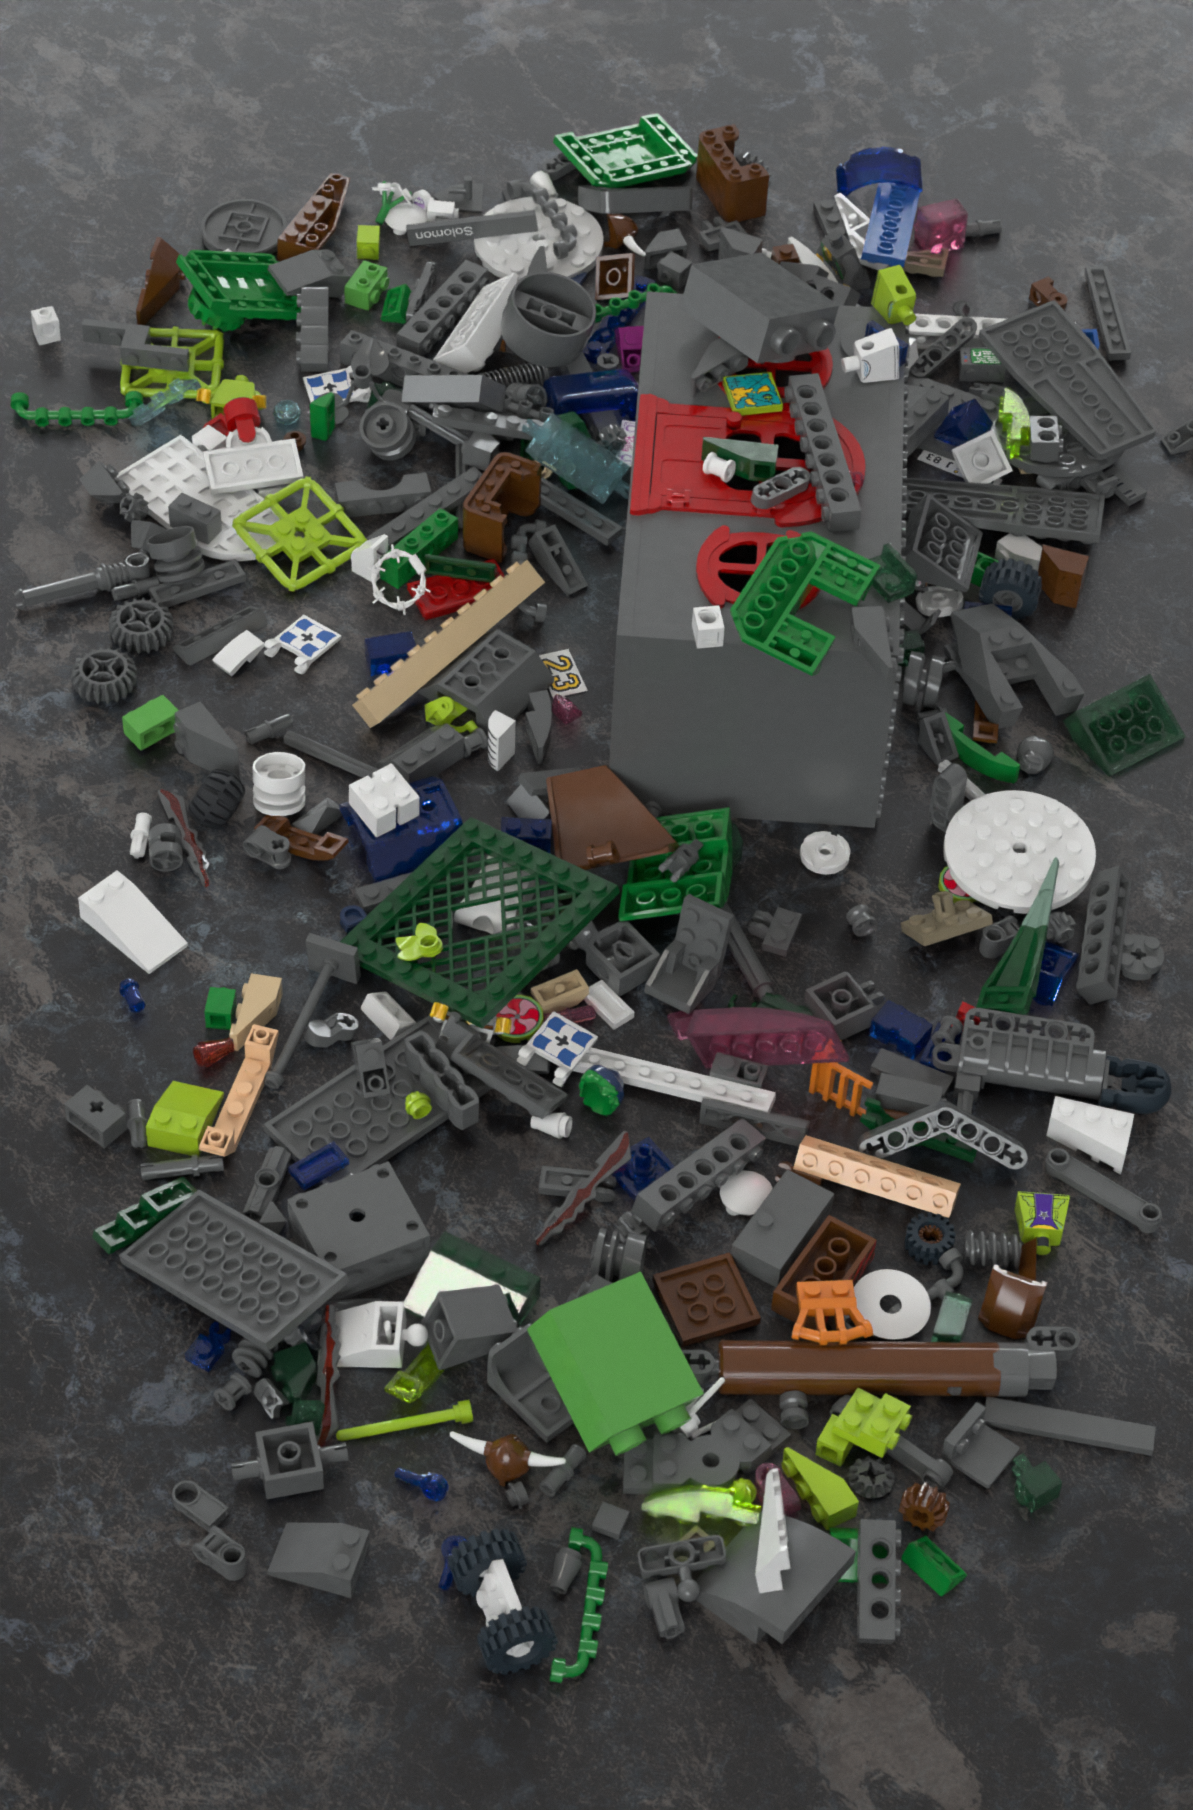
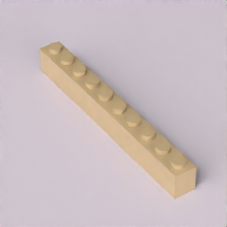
M528 560L521 564L518 562L512 564L506 569L508 574L504 578L501 575L490 583L491 589L488 591L483 589L473 597L475 602L472 605L466 603L457 611L459 616L455 619L451 616L440 625L443 628L437 633L434 630L424 638L426 643L422 647L416 645L407 653L409 658L405 661L401 658L390 667L392 669L390 674L386 675L383 673L373 681L375 686L371 690L366 687L356 695L359 700L352 706L370 728L380 723L545 583Z

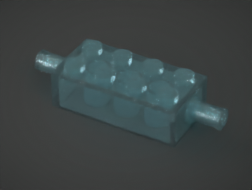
M553 412L542 427L532 419L525 421L531 428L523 424L522 432L533 437L525 451L534 460L602 504L605 503L613 490L623 496V498H629V494L625 490L629 491L630 484L622 480V477L630 466L618 455Z

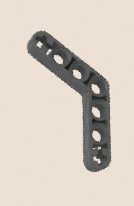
M939 1101L865 1132L858 1138L857 1142L859 1152L882 1159L946 1132L1008 1168L1020 1169L1028 1160L1026 1150L1020 1141L947 1101ZM947 1110L952 1113L951 1117L946 1121H941L937 1118L938 1114L942 1111ZM917 1121L927 1123L926 1128L922 1131H915L913 1125ZM970 1123L975 1126L974 1130L969 1134L961 1132V1128L965 1124ZM897 1131L902 1134L898 1141L888 1140V1136L892 1132ZM994 1136L998 1138L994 1146L988 1147L984 1145L988 1137ZM880 1137H883V1141L885 1144L884 1147H882V1144L879 1140ZM867 1143H871L874 1146L873 1151H869L866 1148ZM1004 1145L1011 1153H1015L1018 1150L1019 1156L1010 1158L1009 1153L1004 1150Z

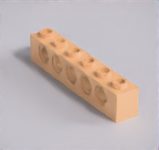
M807 1135L800 1143L793 1168L935 1214L938 1213L947 1218L950 1217L954 1209L961 1185L951 1180Z

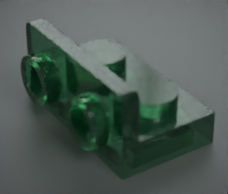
M889 543L884 544L881 555L869 560L881 565L872 585L890 603L913 594L917 574L901 557L898 551Z

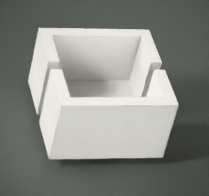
M392 763L375 771L372 774V778L368 775L349 785V804L376 837L396 828V807H398L397 822L399 825L419 816L420 797Z

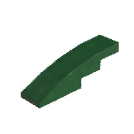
M181 1177L141 1195L139 1203L117 1212L116 1220L94 1229L92 1238L108 1254H111L140 1239L196 1193L197 1190L184 1177Z

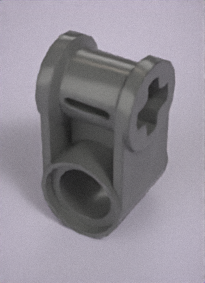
M260 825L243 842V848L248 855L269 864L273 868L284 869L291 864L292 857L288 852L290 848L289 840L271 831L266 826Z
M1008 916L984 928L979 945V951L984 957L994 959L1005 954L1020 928L1014 916Z
M212 1526L208 1530L209 1534L200 1543H195L192 1546V1552L198 1560L210 1566L228 1580H239L247 1573L246 1555L243 1546L235 1542L216 1526ZM237 1560L234 1563H229V1561Z

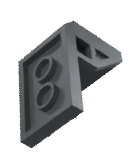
M688 894L683 901L675 940L664 950L645 985L644 992L690 1014L714 989L720 977L734 915Z

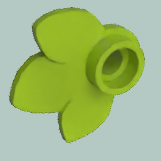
M425 923L417 925L414 936L397 937L395 939L399 950H401L398 958L404 961H413L421 957H434L443 949L442 941L438 938L436 929Z

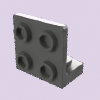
M976 1402L944 1440L941 1459L985 1488H990L1019 1453L1020 1448L985 1425L984 1415L986 1408Z

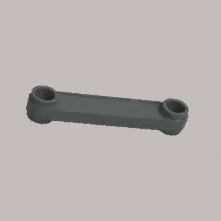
M1055 1148L1048 1153L1045 1161L1048 1175L1060 1179L1133 1223L1142 1232L1153 1233L1159 1228L1162 1213L1157 1205L1145 1201L1070 1156L1064 1149Z
M844 1395L839 1398L829 1412L830 1416L834 1414L839 1417L852 1396ZM900 1436L893 1450L888 1449L886 1452L920 1476L923 1483L927 1482L929 1487L932 1488L937 1486L938 1491L950 1481L953 1475V1470L947 1462L942 1459H933L902 1436Z

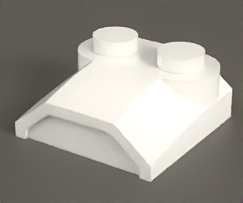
M993 430L951 450L965 482L987 484L1013 471Z

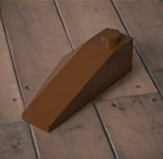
M161 237L156 238L150 254V260H152L151 269L146 270L145 288L141 289L136 309L137 325H145L180 289L182 281L187 279L176 264L180 254Z

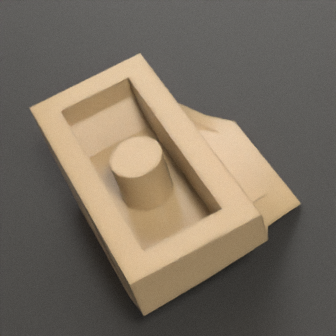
M576 969L531 988V994L541 1006L543 1013L552 1014L553 1011L559 1013L578 1005L589 994V987Z

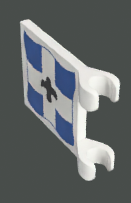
M351 365L344 369L303 377L310 403L327 392L337 393L345 401L351 386L350 377L354 378ZM370 387L367 389L359 388L355 392L353 390L349 403L354 401L370 402L372 400Z
M303 615L277 637L268 639L264 644L268 648L264 651V654L274 657L279 649L283 647L298 656L295 659V664L298 666L294 671L304 674L311 663L341 640V635Z
M553 1011L530 1041L519 1050L517 1062L526 1066L534 1053L559 1066L555 1071L553 1083L562 1087L570 1073L597 1041L598 1036Z

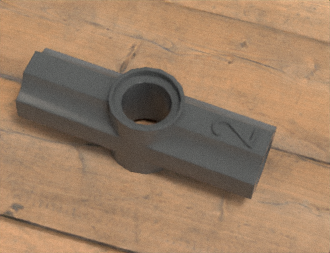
M279 1146L269 1148L261 1169L255 1174V1184L243 1210V1215L259 1223L268 1204L276 1201L280 1196V1186L292 1158L291 1153L286 1151L285 1148Z

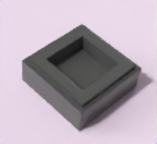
M602 1502L592 1524V1530L619 1540L628 1521L630 1511Z

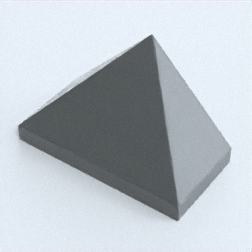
M327 797L292 823V827L317 835L343 816L345 810Z

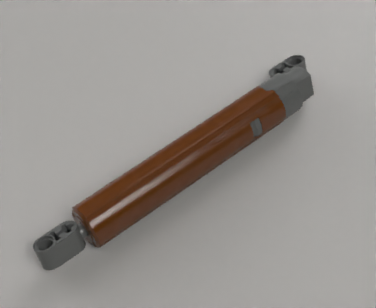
M1038 1326L1030 1329L1024 1343L848 1341L846 1345H839V1342H827V1345H819L818 1342L722 1340L718 1345L717 1359H714L712 1354L705 1350H682L699 1384L707 1383L712 1376H717V1381L721 1377L725 1379V1382L718 1389L721 1394L782 1395L788 1391H801L806 1395H853L857 1388H860L874 1396H884L886 1393L890 1396L1026 1397L1028 1389H1053L1057 1379L1056 1361H1066L1073 1358L1080 1343V1336L1071 1327ZM1066 1340L1071 1344V1347H1064L1059 1341ZM700 1364L703 1365L704 1370L699 1369Z

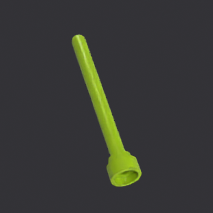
M469 1399L458 1401V1405H453L452 1409L339 1430L336 1433V1438L339 1441H347L455 1420V1422L461 1421V1424L473 1422L472 1409Z

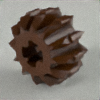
M927 1482L922 1486L914 1483L911 1488L908 1487L904 1491L899 1505V1512L903 1514L904 1521L911 1522V1527L918 1526L922 1532L926 1528L935 1531L938 1526H942L945 1523L950 1502L946 1500V1493L938 1492L937 1486L934 1488L929 1487Z

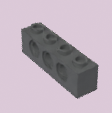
M860 1519L858 1523L857 1643L893 1644L895 1636H900V1618H895V1606L900 1607L901 1590L900 1588H895V1579L900 1577L901 1559H896V1547L901 1546V1529H896V1521ZM877 1545L884 1547L887 1551V1557L884 1559L876 1558L872 1553V1547ZM875 1575L883 1576L887 1581V1586L883 1589L876 1588L872 1584V1577ZM877 1604L882 1605L886 1609V1617L882 1619L876 1618L871 1612V1607Z

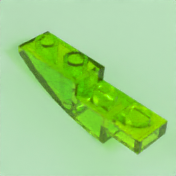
M1005 387L1004 396H1000L998 422L1003 423L1002 432H1007L1006 449H1010V458H1019L1020 445L1029 446L1030 418L1021 398L1010 387Z
M688 1485L666 1489L645 1497L641 1509L648 1511L647 1513L654 1517L663 1518L665 1515L676 1517V1521L683 1524L698 1523L701 1513L705 1512L707 1513L706 1516L712 1519L722 1520L726 1517L735 1519V1523L739 1525L752 1526V1524L758 1525L762 1506L734 1500L736 1492L734 1488L714 1485Z

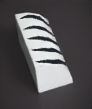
M497 710L491 714L488 720V761L492 768L499 771L515 754L516 720Z

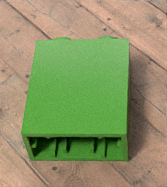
M641 1272L555 1307L527 1328L589 1452L610 1443L615 1455L618 1456L647 1440L642 1431L644 1427L655 1423L660 1434L664 1435L692 1420L686 1406L704 1393Z

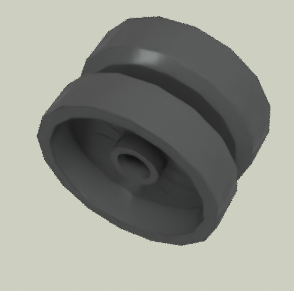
M380 402L367 409L361 418L359 427L361 437L377 457L383 460H396L404 457L413 448L417 436L415 425L401 406L393 402Z
M911 651L909 664L906 666L903 680L902 704L914 706L918 701L919 692L921 691L923 692V707L936 710L945 657L933 655L929 660L928 669H924V653Z

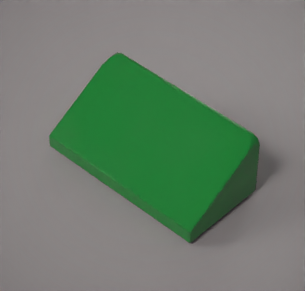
M407 284L391 288L387 291L380 318L382 321L406 323L409 296L412 292Z
M333 392L310 403L311 437L323 441L329 439L336 427L335 395Z
M927 1536L909 1543L901 1556L902 1561L940 1596L947 1594L967 1576L966 1572Z

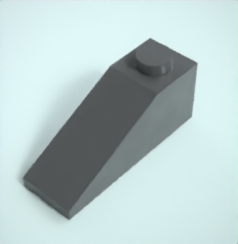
M555 524L536 532L527 542L537 562L567 596L588 587Z

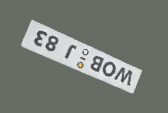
M926 450L918 457L920 461L963 478L954 460ZM997 478L987 484L999 485L1002 479Z

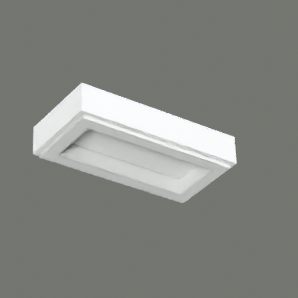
M603 980L589 987V994L583 1000L613 1030L634 1018L635 1012Z

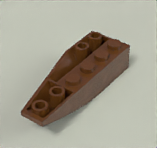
M330 173L278 237L277 261H283L311 250L322 249L336 231L350 184L349 177L337 173Z

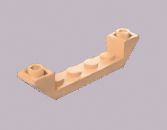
M253 1024L244 1044L245 1059L215 1126L207 1127L199 1145V1150L224 1157L235 1152L265 1084L264 1076L267 1071L271 1070L279 1034L278 1030Z

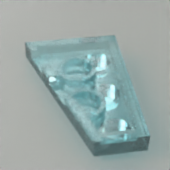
M178 378L168 385V390L154 394L150 398L152 400L150 403L136 407L133 410L134 414L128 419L133 426H141L166 409L165 404L171 405L179 402L184 398V392L187 390L196 391L202 386L197 379L180 380Z

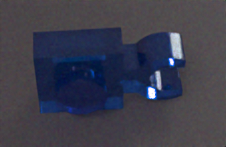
M214 1322L209 1328L208 1337L200 1333L185 1352V1360L209 1372L224 1353L223 1344H226L231 1339V1329L227 1328L223 1334H217L219 1323Z

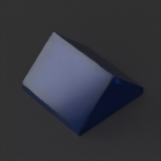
M972 399L951 408L947 417L935 432L934 438L958 447L989 432L993 421L978 401Z

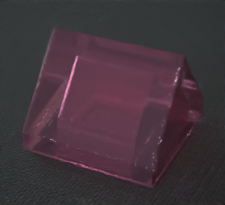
M560 694L554 696L551 710L566 725L583 715L582 711L568 698Z

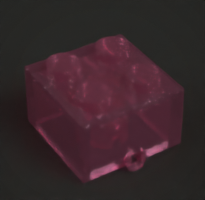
M956 198L918 207L917 220L913 223V227L915 230L914 242L920 251L930 250L931 254L942 253V249L952 251L964 247L968 213L959 200Z

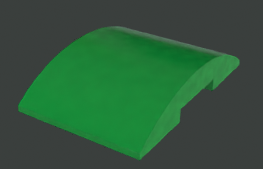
M730 807L656 817L679 846L683 843L690 844L697 838L703 844L702 848L698 851L700 859L675 883L670 880L674 873L669 869L663 873L659 870V866L674 852L630 861L627 884H624L622 889L619 921L679 914L682 910L684 898L688 894L717 908L723 907L729 895L732 876L733 846Z

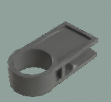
M181 1481L172 1490L174 1507L206 1531L212 1526L218 1527L229 1515L226 1512L229 1508L193 1481ZM186 1490L197 1494L196 1499L189 1503H182L176 1498L179 1493Z

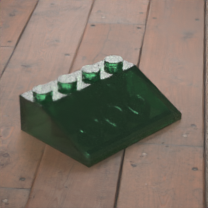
M1151 674L1081 708L1063 720L1075 743L1109 777L1186 737Z
M444 1231L429 1252L404 1301L405 1311L423 1319L440 1291L499 1284L503 1294L507 1297L512 1318L516 1320L517 1327L519 1328L540 1297L541 1278Z

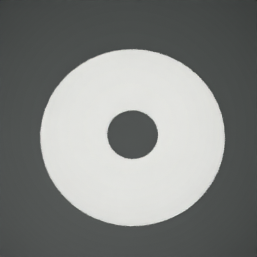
M891 1269L877 1270L862 1277L854 1287L857 1309L864 1319L871 1323L873 1335L884 1339H904L919 1332L929 1319L931 1303L928 1293L919 1281L904 1272ZM885 1295L898 1297L902 1303L900 1311L894 1314L884 1312L880 1307L881 1298Z

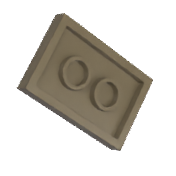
M941 891L932 895L935 908L932 910V913L911 916L909 920L901 922V928L903 933L921 945L927 946L992 925L993 921L991 914L968 900L957 901L953 905V893Z

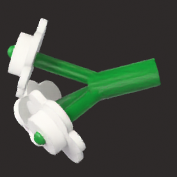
M383 181L378 183V187H372V190H380L383 205L375 220V223L383 225L390 209L406 199L411 207L413 206L410 202L413 199L411 196L412 192L408 191L407 188L402 190L398 183L391 184Z

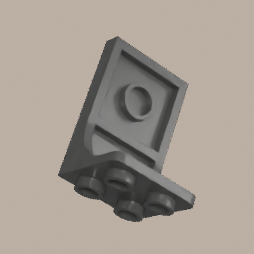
M529 1323L524 1327L517 1328L508 1339L502 1343H496L489 1350L487 1384L548 1443L574 1422L527 1331V1328L532 1325Z

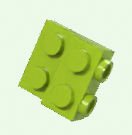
M857 1388L835 1421L831 1432L883 1458L888 1449L893 1450L900 1438L899 1431H905L912 1419V1415L909 1414L911 1406L886 1393L880 1399Z

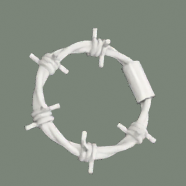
M391 544L392 550L385 554L371 568L366 567V569L372 572L373 596L376 598L372 603L374 604L379 600L391 608L398 609L399 611L403 610V615H406L405 609L407 607H410L426 591L431 592V590L426 589L424 572L427 569L416 554L410 555L405 551L394 549V545ZM400 556L408 557L409 562L418 575H421L418 588L412 587L411 589L416 591V595L412 600L406 602L400 601L399 596L397 597V603L388 602L382 593L385 587L379 590L376 586L377 574H379L380 570L385 572V569L380 566L383 561L389 558H397L398 563H400Z

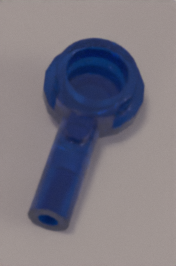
M402 1467L397 1468L395 1477L421 1488L426 1498L433 1501H441L446 1497L448 1483L440 1474L428 1473L427 1475H418Z
M450 1536L442 1543L441 1553L445 1558V1566L438 1585L442 1590L450 1589L453 1575L448 1564V1556L452 1555L451 1551L453 1548H459L458 1544L460 1542H467L462 1536Z

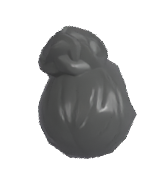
M1038 736L1025 737L1019 743L1017 749L1020 768L1028 774H1037L1045 770L1054 756L1052 744L1047 739Z

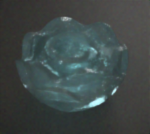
M282 400L273 409L275 420L284 425L297 422L302 415L299 405L292 400Z

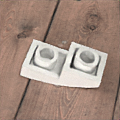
M246 630L229 642L212 661L232 677L246 660L250 663L263 649L265 643Z

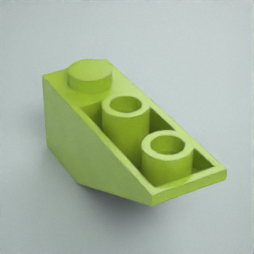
M789 1447L784 1449L783 1461L781 1462L783 1472L788 1478L791 1477L793 1479L801 1499L807 1500L811 1506L812 1515L817 1522H821L825 1529L829 1530V1527H835L856 1517L859 1501L843 1478Z

